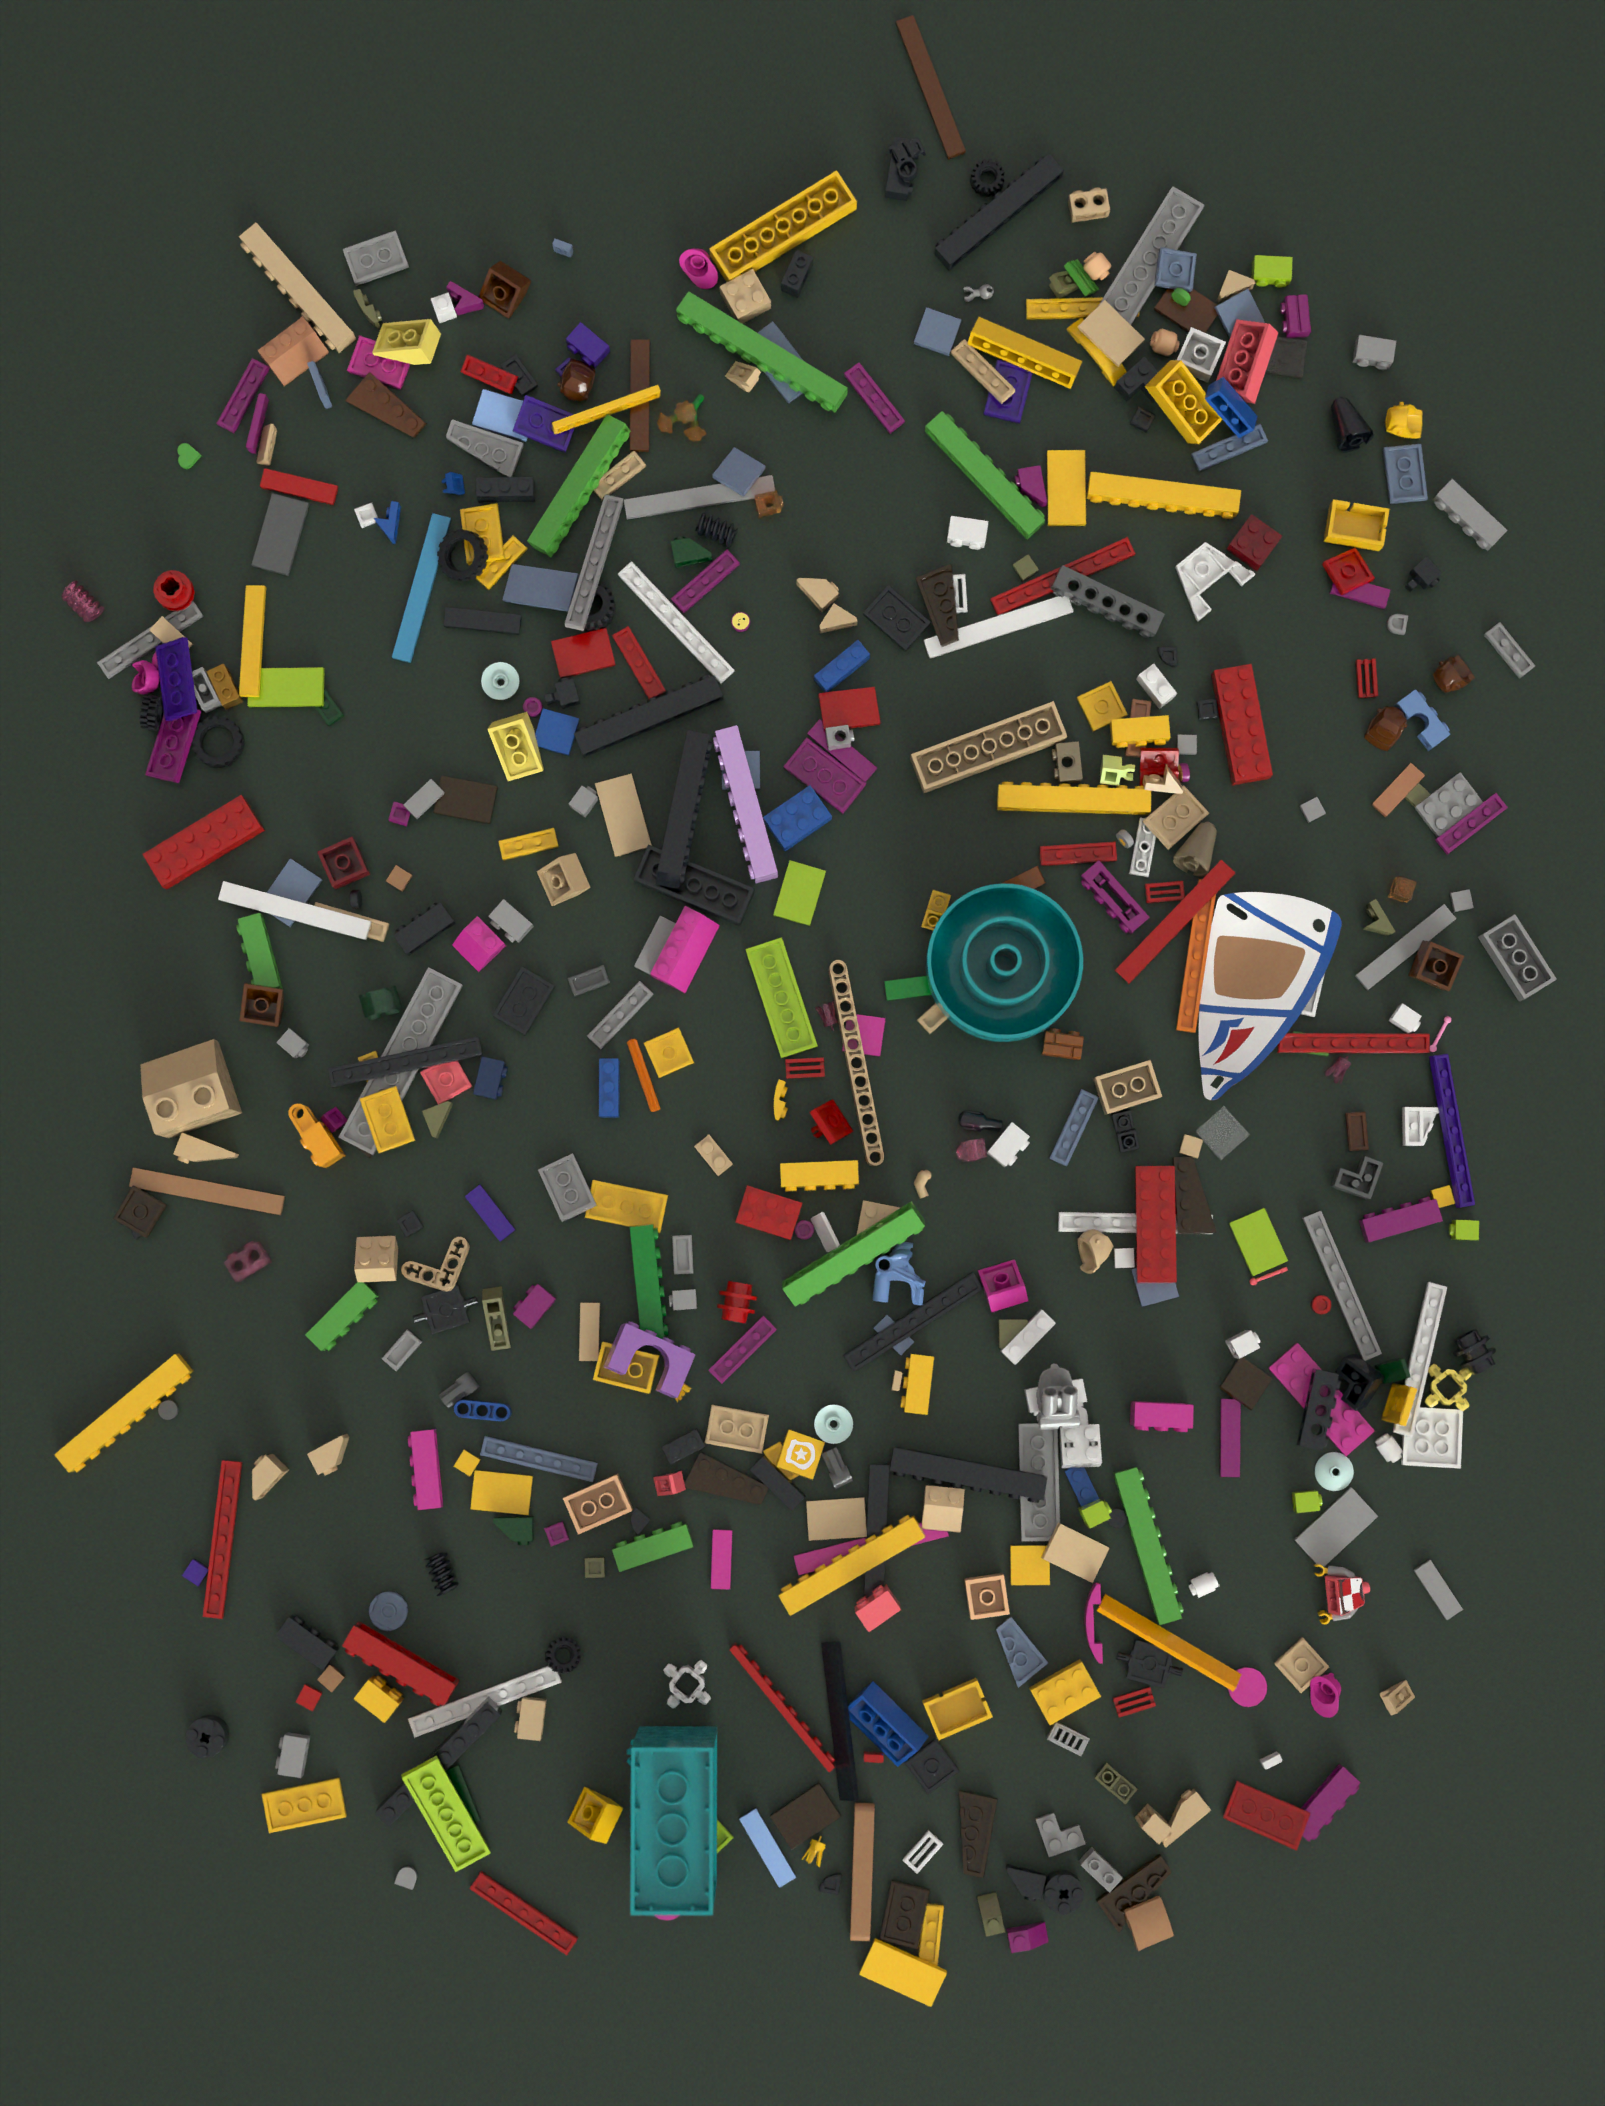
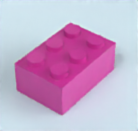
M1131 1401L1130 1425L1135 1426L1137 1430H1149V1427H1154L1156 1431H1168V1428H1173V1431L1188 1432V1428L1193 1429L1194 1405L1187 1403Z

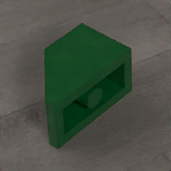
M682 536L671 541L675 568L712 561L711 552L690 538Z
M1395 1358L1375 1365L1376 1370L1385 1376L1381 1384L1411 1377L1406 1361L1403 1358Z
M534 1516L493 1518V1523L512 1542H518V1545H529V1541L534 1540Z

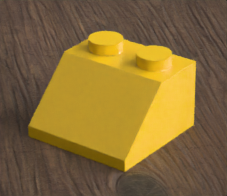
M584 1787L567 1823L590 1840L607 1844L623 1807L612 1799Z

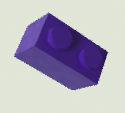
M581 322L566 338L567 348L573 354L578 353L584 363L588 366L592 365L595 369L610 353L609 345Z

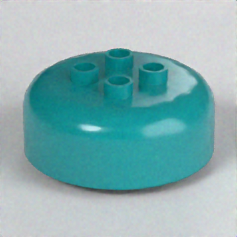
M1017 884L983 886L970 891L956 900L937 922L926 954V976L929 989L942 1013L954 1025L966 1033L995 1042L1026 1039L1051 1026L1073 1001L1083 972L1082 945L1070 917L1050 897L1033 888Z

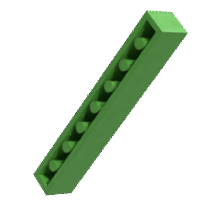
M941 411L925 426V432L1028 540L1044 525V514L1039 509L1035 510L1031 505L1030 499L1018 492L1019 488L1012 481L1009 482L1005 478V473L992 464V459L987 454H982L979 445L967 438L965 430L961 427L958 428L954 424V419L948 413L945 414Z
M608 414L605 416L528 538V543L534 549L549 557H552L557 552L559 544L569 533V528L573 522L578 519L581 509L588 503L590 495L598 487L599 481L608 471L610 463L618 455L622 444L629 438L631 431L624 422Z
M912 1201L783 1280V1291L794 1306L805 1304L809 1301L810 1297L815 1294H821L831 1284L839 1283L842 1277L855 1273L863 1264H870L876 1256L886 1254L890 1251L891 1247L896 1244H902L910 1235L920 1233L923 1227H925L924 1218Z
M1134 1466L1114 1472V1479L1124 1512L1127 1516L1128 1526L1157 1623L1163 1625L1182 1619L1183 1607L1181 1602H1177L1175 1596L1178 1594L1175 1582L1172 1583L1170 1579L1172 1570L1170 1564H1166L1164 1559L1167 1554L1164 1545H1160L1158 1539L1161 1537L1159 1527L1155 1526L1153 1519L1156 1517L1153 1508H1149L1147 1500H1150L1147 1488L1144 1489L1142 1481H1144L1142 1470H1138Z

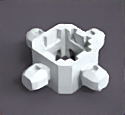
M703 1660L698 1661L694 1665V1669L690 1665H686L677 1671V1667L669 1663L664 1668V1673L668 1677H672L669 1687L674 1695L671 1694L667 1700V1704L671 1708L677 1707L680 1699L684 1703H692L697 1697V1701L704 1705L711 1699L710 1695L706 1691H702L705 1686V1680L701 1673L703 1674L707 1669V1664ZM684 1672L689 1673L699 1682L698 1687L690 1696L685 1695L675 1686V1683Z

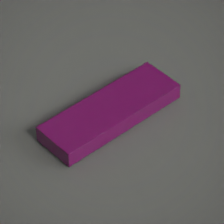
M261 393L258 394L246 443V448L253 454L257 452L269 403L266 394Z
M1333 583L1330 594L1385 609L1390 589L1367 583L1340 595Z

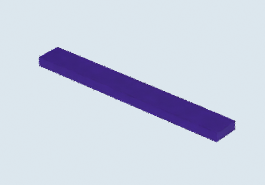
M1449 1055L1430 1056L1429 1060L1456 1208L1475 1205Z

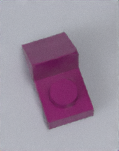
M452 281L448 283L446 288L449 296L453 300L459 301L455 307L456 315L483 309L484 303L482 299Z

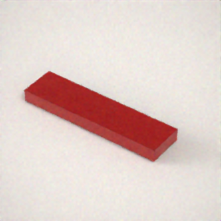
M265 468L260 483V488L330 505H334L339 488L337 485Z
M629 626L613 634V639L648 699L664 694L666 690Z
M1116 842L1039 847L1040 866L1096 863L1098 860L1100 862L1117 861Z

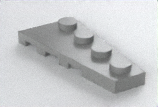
M451 420L446 434V439L504 476L513 477L524 446L523 443L455 420Z

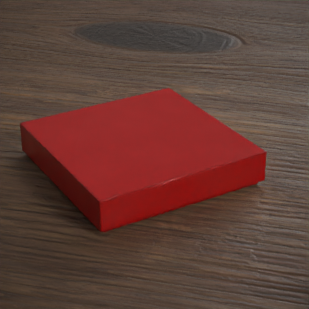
M1356 547L1330 558L1322 564L1340 595L1372 582L1375 578Z

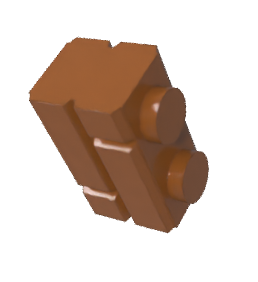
M1049 1028V1031L1044 1032L1041 1055L1080 1060L1084 1036H1079L1080 1032L1068 1031V1034L1061 1033L1060 1029Z

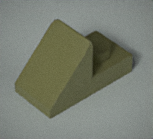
M1067 271L1054 273L1049 277L1051 281L1049 286L1057 299L1064 298L1079 289Z
M1376 899L1366 905L1367 914L1371 919L1374 918L1375 922L1366 926L1363 930L1387 936L1396 932Z
M996 1892L977 1896L986 1937L1004 1933L1005 1928Z

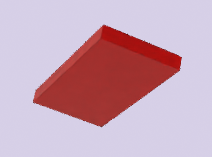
M1237 1781L1223 1818L1297 1850L1311 1812Z

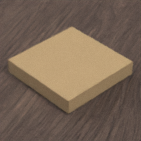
M1303 1637L1274 1662L1275 1666L1300 1693L1310 1686L1313 1677L1322 1675L1329 1668L1326 1662Z

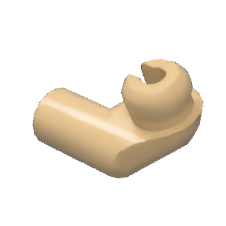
M921 1170L914 1181V1186L920 1199L928 1196L925 1184L928 1179H931V1172L929 1170Z

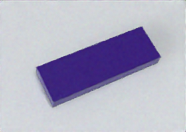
M478 1185L465 1196L500 1242L515 1231V1228L481 1185Z

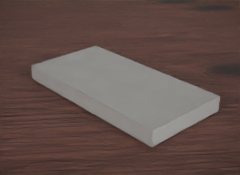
M1350 1487L1294 1540L1316 1564L1319 1563L1324 1567L1378 1516Z

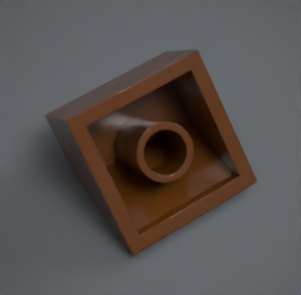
M499 261L489 268L478 297L485 304L509 319L525 297L531 280L504 262Z
M244 983L239 1021L278 1027L282 1021L283 989Z

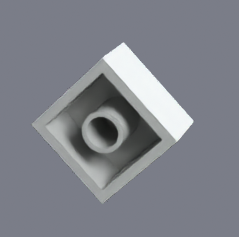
M1191 327L1177 360H1182L1194 377L1208 383L1226 342Z

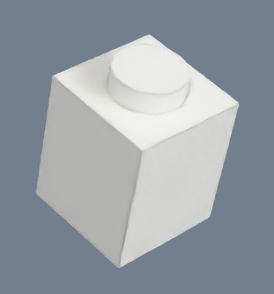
M449 293L431 298L439 323L457 318Z
M1402 1003L1398 1005L1388 1021L1408 1034L1418 1029L1421 1024L1419 1020L1422 1016Z

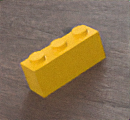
M1169 715L1111 719V745H1116V748L1128 747V744H1135L1136 747L1146 746L1147 743H1154V745L1166 744L1170 740Z
M910 1354V1358L906 1357L905 1369H908V1377H904L903 1388L906 1389V1395L901 1398V1408H904V1412L928 1415L934 1356Z

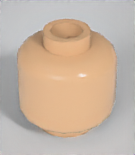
M1093 252L1084 260L1083 269L1092 280L1100 279L1102 281L1110 274L1108 270L1111 268V264L1103 253Z
M1159 329L1153 333L1150 346H1152L1155 353L1170 356L1178 350L1180 342L1177 341V334L1175 332Z

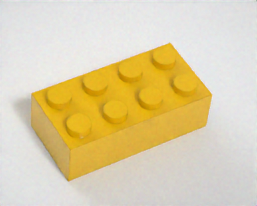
M1170 360L1145 385V388L1189 444H1199L1223 420L1205 400V391L1182 360Z
M858 1160L780 1163L781 1188H785V1192L797 1191V1188L804 1187V1191H816V1187H824V1190H835V1186H843V1189H854L855 1185L859 1184Z

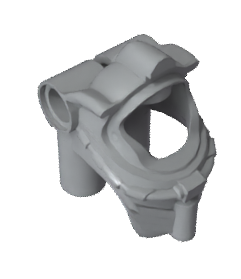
M1051 1364V1368L1041 1373L1038 1389L1036 1390L1037 1404L1040 1411L1037 1414L1039 1429H1058L1060 1426L1061 1429L1079 1428L1080 1418L1079 1411L1077 1410L1078 1390L1073 1386L1068 1370L1059 1368L1057 1364Z

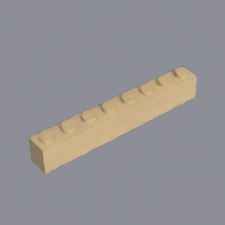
M254 223L239 236L242 242L240 246L247 254L250 252L254 256L252 259L259 268L261 266L264 267L266 276L271 281L275 280L278 283L276 287L283 295L287 294L290 297L289 302L295 309L299 307L302 311V317L308 323L311 321L315 325L313 329L319 336L323 335L327 339L325 343L331 350L336 349L340 353L356 340L350 328L257 223Z

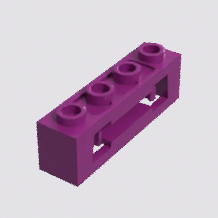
M1099 860L1081 875L1080 879L1082 880L1081 884L1086 890L1090 889L1095 894L1093 896L1100 905L1104 904L1107 908V914L1112 919L1116 918L1120 922L1119 927L1125 933L1128 932L1131 935L1150 918ZM1105 881L1108 882L1106 885L1126 908L1130 907L1124 915L1121 913L1122 909L1103 888H1099Z

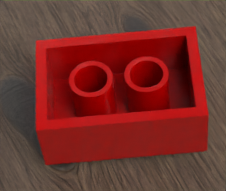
M747 1186L736 1223L791 1240L802 1203Z

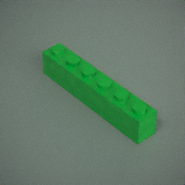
M654 1224L630 1226L640 1330L645 1331L647 1329L656 1333V1337L663 1339V1337L669 1334L668 1324H664L663 1317L667 1316L666 1305H662L661 1297H665L664 1286H660L659 1278H663L662 1266H658L657 1259L661 1258L660 1247H656L655 1242L656 1239H659L658 1228H654Z

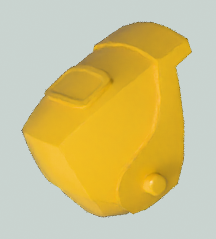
M1404 402L1388 408L1385 419L1386 432L1404 438H1421L1422 410H1417L1411 404L1404 405Z

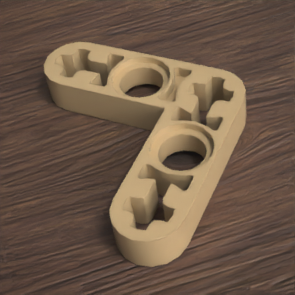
M463 1237L454 1238L440 1270L408 1261L402 1266V1274L408 1280L442 1291H451L456 1285L469 1252V1243ZM462 1242L464 1248H460L458 1251L456 1245H460ZM457 1252H458V1254H459L461 1257L459 1258L458 1256L453 1255V1253L457 1254ZM456 1259L458 1261L457 1267L450 1269L448 1263ZM413 1266V1269L419 1272V1276L413 1272L409 1275L407 1269H411ZM447 1270L449 1273H452L454 1275L449 1274L448 1276V1274L445 1271ZM426 1272H433V1278L430 1281H425L423 1278ZM447 1277H448V1280L450 1281V1283H449V1284L446 1283L445 1286H444V1284L442 1283V1281H443V1280H446Z

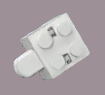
M1077 1407L1080 1418L1079 1428L1061 1429V1426L1059 1428L1061 1468L1100 1467L1102 1455L1099 1424L1088 1425L1086 1409Z

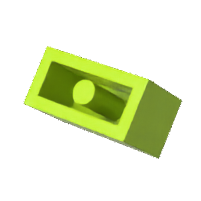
M1255 255L1252 261L1251 279H1254L1257 286H1267L1269 284L1276 287H1285L1289 285L1292 279L1293 257Z
M1097 1499L1078 1508L1088 1528L1111 1519L1109 1514L1112 1511L1105 1500Z

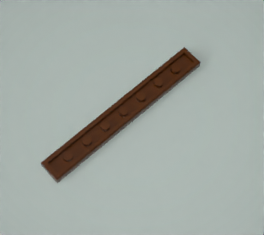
M914 15L896 21V26L947 159L964 154L966 150Z

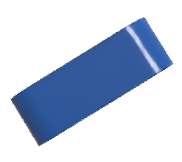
M465 1399L458 1401L454 1406L455 1414L461 1418L505 1421L512 1414L510 1406L505 1403ZM461 1403H465L468 1406L469 1410L466 1414H462L459 1411ZM480 1405H485L488 1409L485 1416L478 1413ZM499 1407L506 1408V1417L501 1418L498 1416L497 1410Z

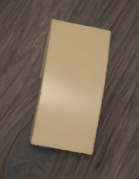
M163 616L149 629L163 643L185 637ZM188 640V645L190 648L193 644Z

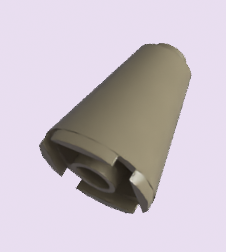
M1210 822L1200 823L1174 854L1173 863L1179 869L1186 873L1190 870L1194 872V876L1199 877L1208 874L1217 835L1215 825Z

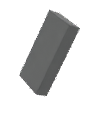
M604 965L568 978L574 997L610 984Z

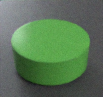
M1176 288L1172 293L1173 300L1181 306H1186L1191 300L1189 293L1182 288Z

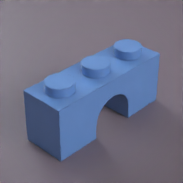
M1415 689L1394 707L1399 708L1407 720L1413 716L1423 719L1425 729L1417 737L1425 748L1430 751L1450 735L1448 732L1449 728L1438 719L1435 709L1427 705L1425 696Z

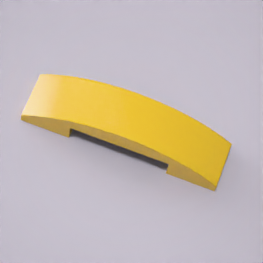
M1081 317L1069 326L1067 331L1078 344L1081 343L1103 370L1102 374L1114 387L1116 381L1127 371L1123 364L1117 367L1078 329V326L1084 321Z

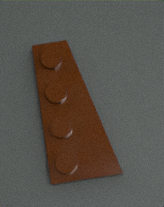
M371 372L365 376L345 400L414 438L427 424Z

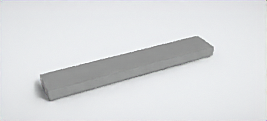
M192 601L186 609L174 611L166 616L165 619L181 632L204 616L195 602ZM148 628L97 663L106 677L110 679L154 650L155 646L163 644V642Z
M1443 904L1355 975L1366 990H1369L1420 948L1423 940L1430 941L1456 920V917Z

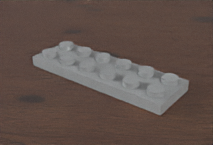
M1038 1423L1018 1424L1019 1471L1045 1475L1048 1478L1044 1500H1039V1503L1027 1501L1028 1497L1020 1496L1021 1541H1049L1057 1524L1060 1523L1058 1429L1040 1430Z

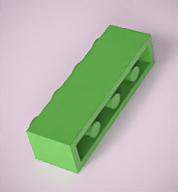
M257 913L239 918V924L236 925L239 936L242 935L243 943H241L243 953L248 956L249 961H246L248 971L252 972L253 975L251 984L282 989L263 915Z
M357 1282L305 1335L321 1351L331 1350L336 1345L335 1340L339 1336H345L350 1330L349 1326L353 1322L357 1323L364 1316L363 1312L367 1308L371 1309L378 1302L376 1298L379 1295L366 1282Z
M682 1521L671 1524V1529L664 1531L663 1528L652 1531L653 1535L645 1537V1534L634 1537L632 1542L627 1543L624 1540L616 1543V1547L612 1551L619 1572L694 1547L687 1523L682 1524Z

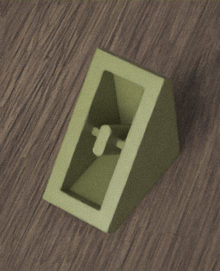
M446 1101L422 1111L432 1137L438 1139L453 1103Z
M1027 1319L998 1320V1347L1003 1350L1029 1321Z

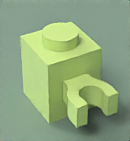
M1103 755L1100 768V784L1119 786L1121 777L1133 781V773L1127 772H1134L1135 765L1128 764L1122 766V757Z

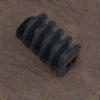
M704 511L695 531L698 530V535L700 536L705 533V538L707 539L712 535V541L714 542L719 538V544L721 545L726 541V547L729 548L734 541L738 528L734 530V523L727 527L726 520L720 524L719 517L713 521L712 514L706 518V512Z
M447 1552L438 1553L424 1559L430 1561L426 1568L432 1567L428 1574L435 1575L431 1582H438L434 1590H441L437 1596L455 1590V1587L459 1585V1582H452L456 1575L449 1574L453 1567H446L451 1562L450 1560H444L448 1555Z

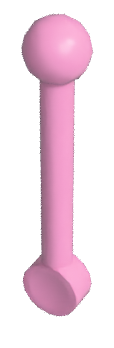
M1450 1016L1444 1018V1023L1433 1045H1430V1052L1437 1050L1436 1045L1447 1024L1451 1022Z

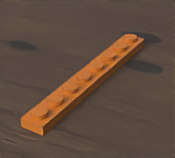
M1216 894L1192 918L1176 1030L1196 1032Z

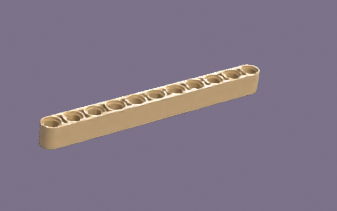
M835 960L829 967V977L865 1159L870 1166H878L884 1160V1152L848 970L843 961ZM840 965L843 969V972L841 974H835L833 972V966ZM837 984H844L846 992H838L836 989ZM841 1003H848L850 1010L848 1012L842 1011L840 1009ZM852 1021L854 1029L851 1031L846 1030L844 1022ZM854 1039L857 1041L858 1047L850 1049L847 1042ZM852 1059H859L861 1067L854 1068L851 1065ZM857 1077L864 1079L865 1085L863 1087H858L855 1084ZM860 1096L868 1098L869 1103L867 1106L859 1104ZM864 1115L872 1117L870 1125L863 1123L862 1118ZM869 1133L874 1134L876 1137V1141L873 1144L868 1143L866 1140V1136ZM872 1152H876L880 1156V1160L877 1163L870 1160Z

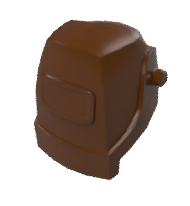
M570 359L562 372L557 386L560 387L561 393L568 400L579 402L584 399L587 400L589 397L588 393L594 383L595 370L582 361Z
M1459 655L1449 657L1444 662L1440 661V665L1433 673L1436 685L1444 693L1459 690L1475 678Z
M1385 706L1383 709L1378 708V714L1371 720L1364 738L1373 746L1388 751L1400 738L1408 724H1406L1407 718L1399 708Z

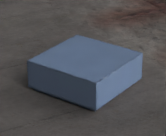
M554 239L552 244L554 252L572 257L574 252L572 244Z

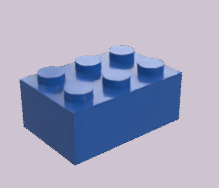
M811 785L763 817L764 823L784 852L832 820V815Z

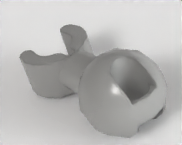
M984 284L980 289L974 290L971 287H964V292L971 293L970 296L964 297L966 302L972 301L974 297L989 299L993 296L994 290L988 284Z

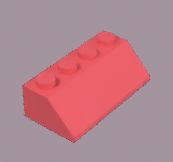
M1236 319L1216 381L1224 377L1246 403L1255 404L1278 332L1268 323Z

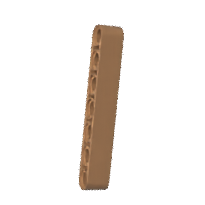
M855 1803L850 1941H870L874 1803Z

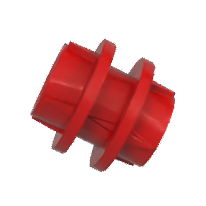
M166 571L158 576L154 583L153 591L155 598L169 611L184 610L190 606L194 599V586L187 576L180 571ZM180 586L174 595L169 596V592L173 591L174 587Z
M728 1281L726 1291H719V1294L725 1295L724 1305L717 1304V1308L723 1309V1320L746 1323L748 1313H755V1310L748 1309L750 1300L757 1301L756 1296H751L752 1285Z

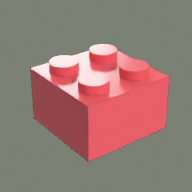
M887 1585L876 1587L872 1591L873 1594L868 1598L864 1596L856 1602L855 1613L868 1632L901 1610L900 1603Z

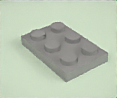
M396 231L343 249L356 286L409 268Z
M1459 772L1414 808L1435 836L1439 837L1481 805L1483 801L1462 773Z
M573 1153L538 1169L562 1222L597 1206Z

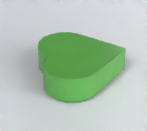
M183 443L178 447L177 451L180 455L178 463L184 469H190L201 457V454L187 443Z

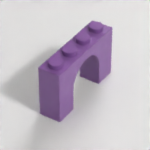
M633 1322L621 1324L603 1367L624 1375L634 1353L644 1345L653 1346L660 1351L664 1359V1371L656 1391L672 1398H678L696 1354L691 1353V1349L686 1346L680 1345L678 1347L673 1345L674 1341L671 1339L656 1337V1333L653 1331L638 1329L639 1325Z

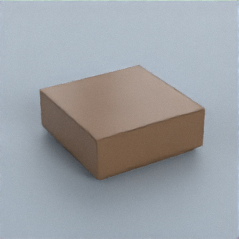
M396 865L386 882L403 892L413 875Z
M330 1664L317 1680L330 1692H333L345 1676Z

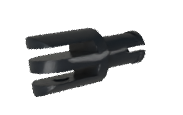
M967 1110L961 1112L958 1116L960 1125L965 1129L981 1132L983 1129L1001 1131L1002 1120L986 1118L984 1113Z

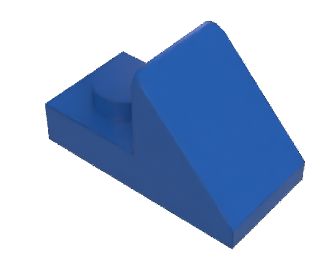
M391 501V505L387 507L386 518L389 519L374 518V520L393 544H396L401 506L399 502Z

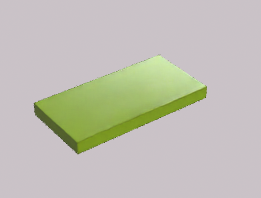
M323 667L261 668L259 697H248V707L324 706L325 669Z

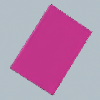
M359 336L347 371L363 378L371 372L384 385L401 390L410 364L373 355L372 352L376 341Z

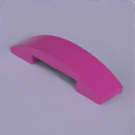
M1095 1582L1089 1592L1085 1605L1084 1627L1089 1648L1096 1661L1101 1664L1103 1663L1102 1643L1094 1641L1093 1604H1101V1585L1099 1582Z

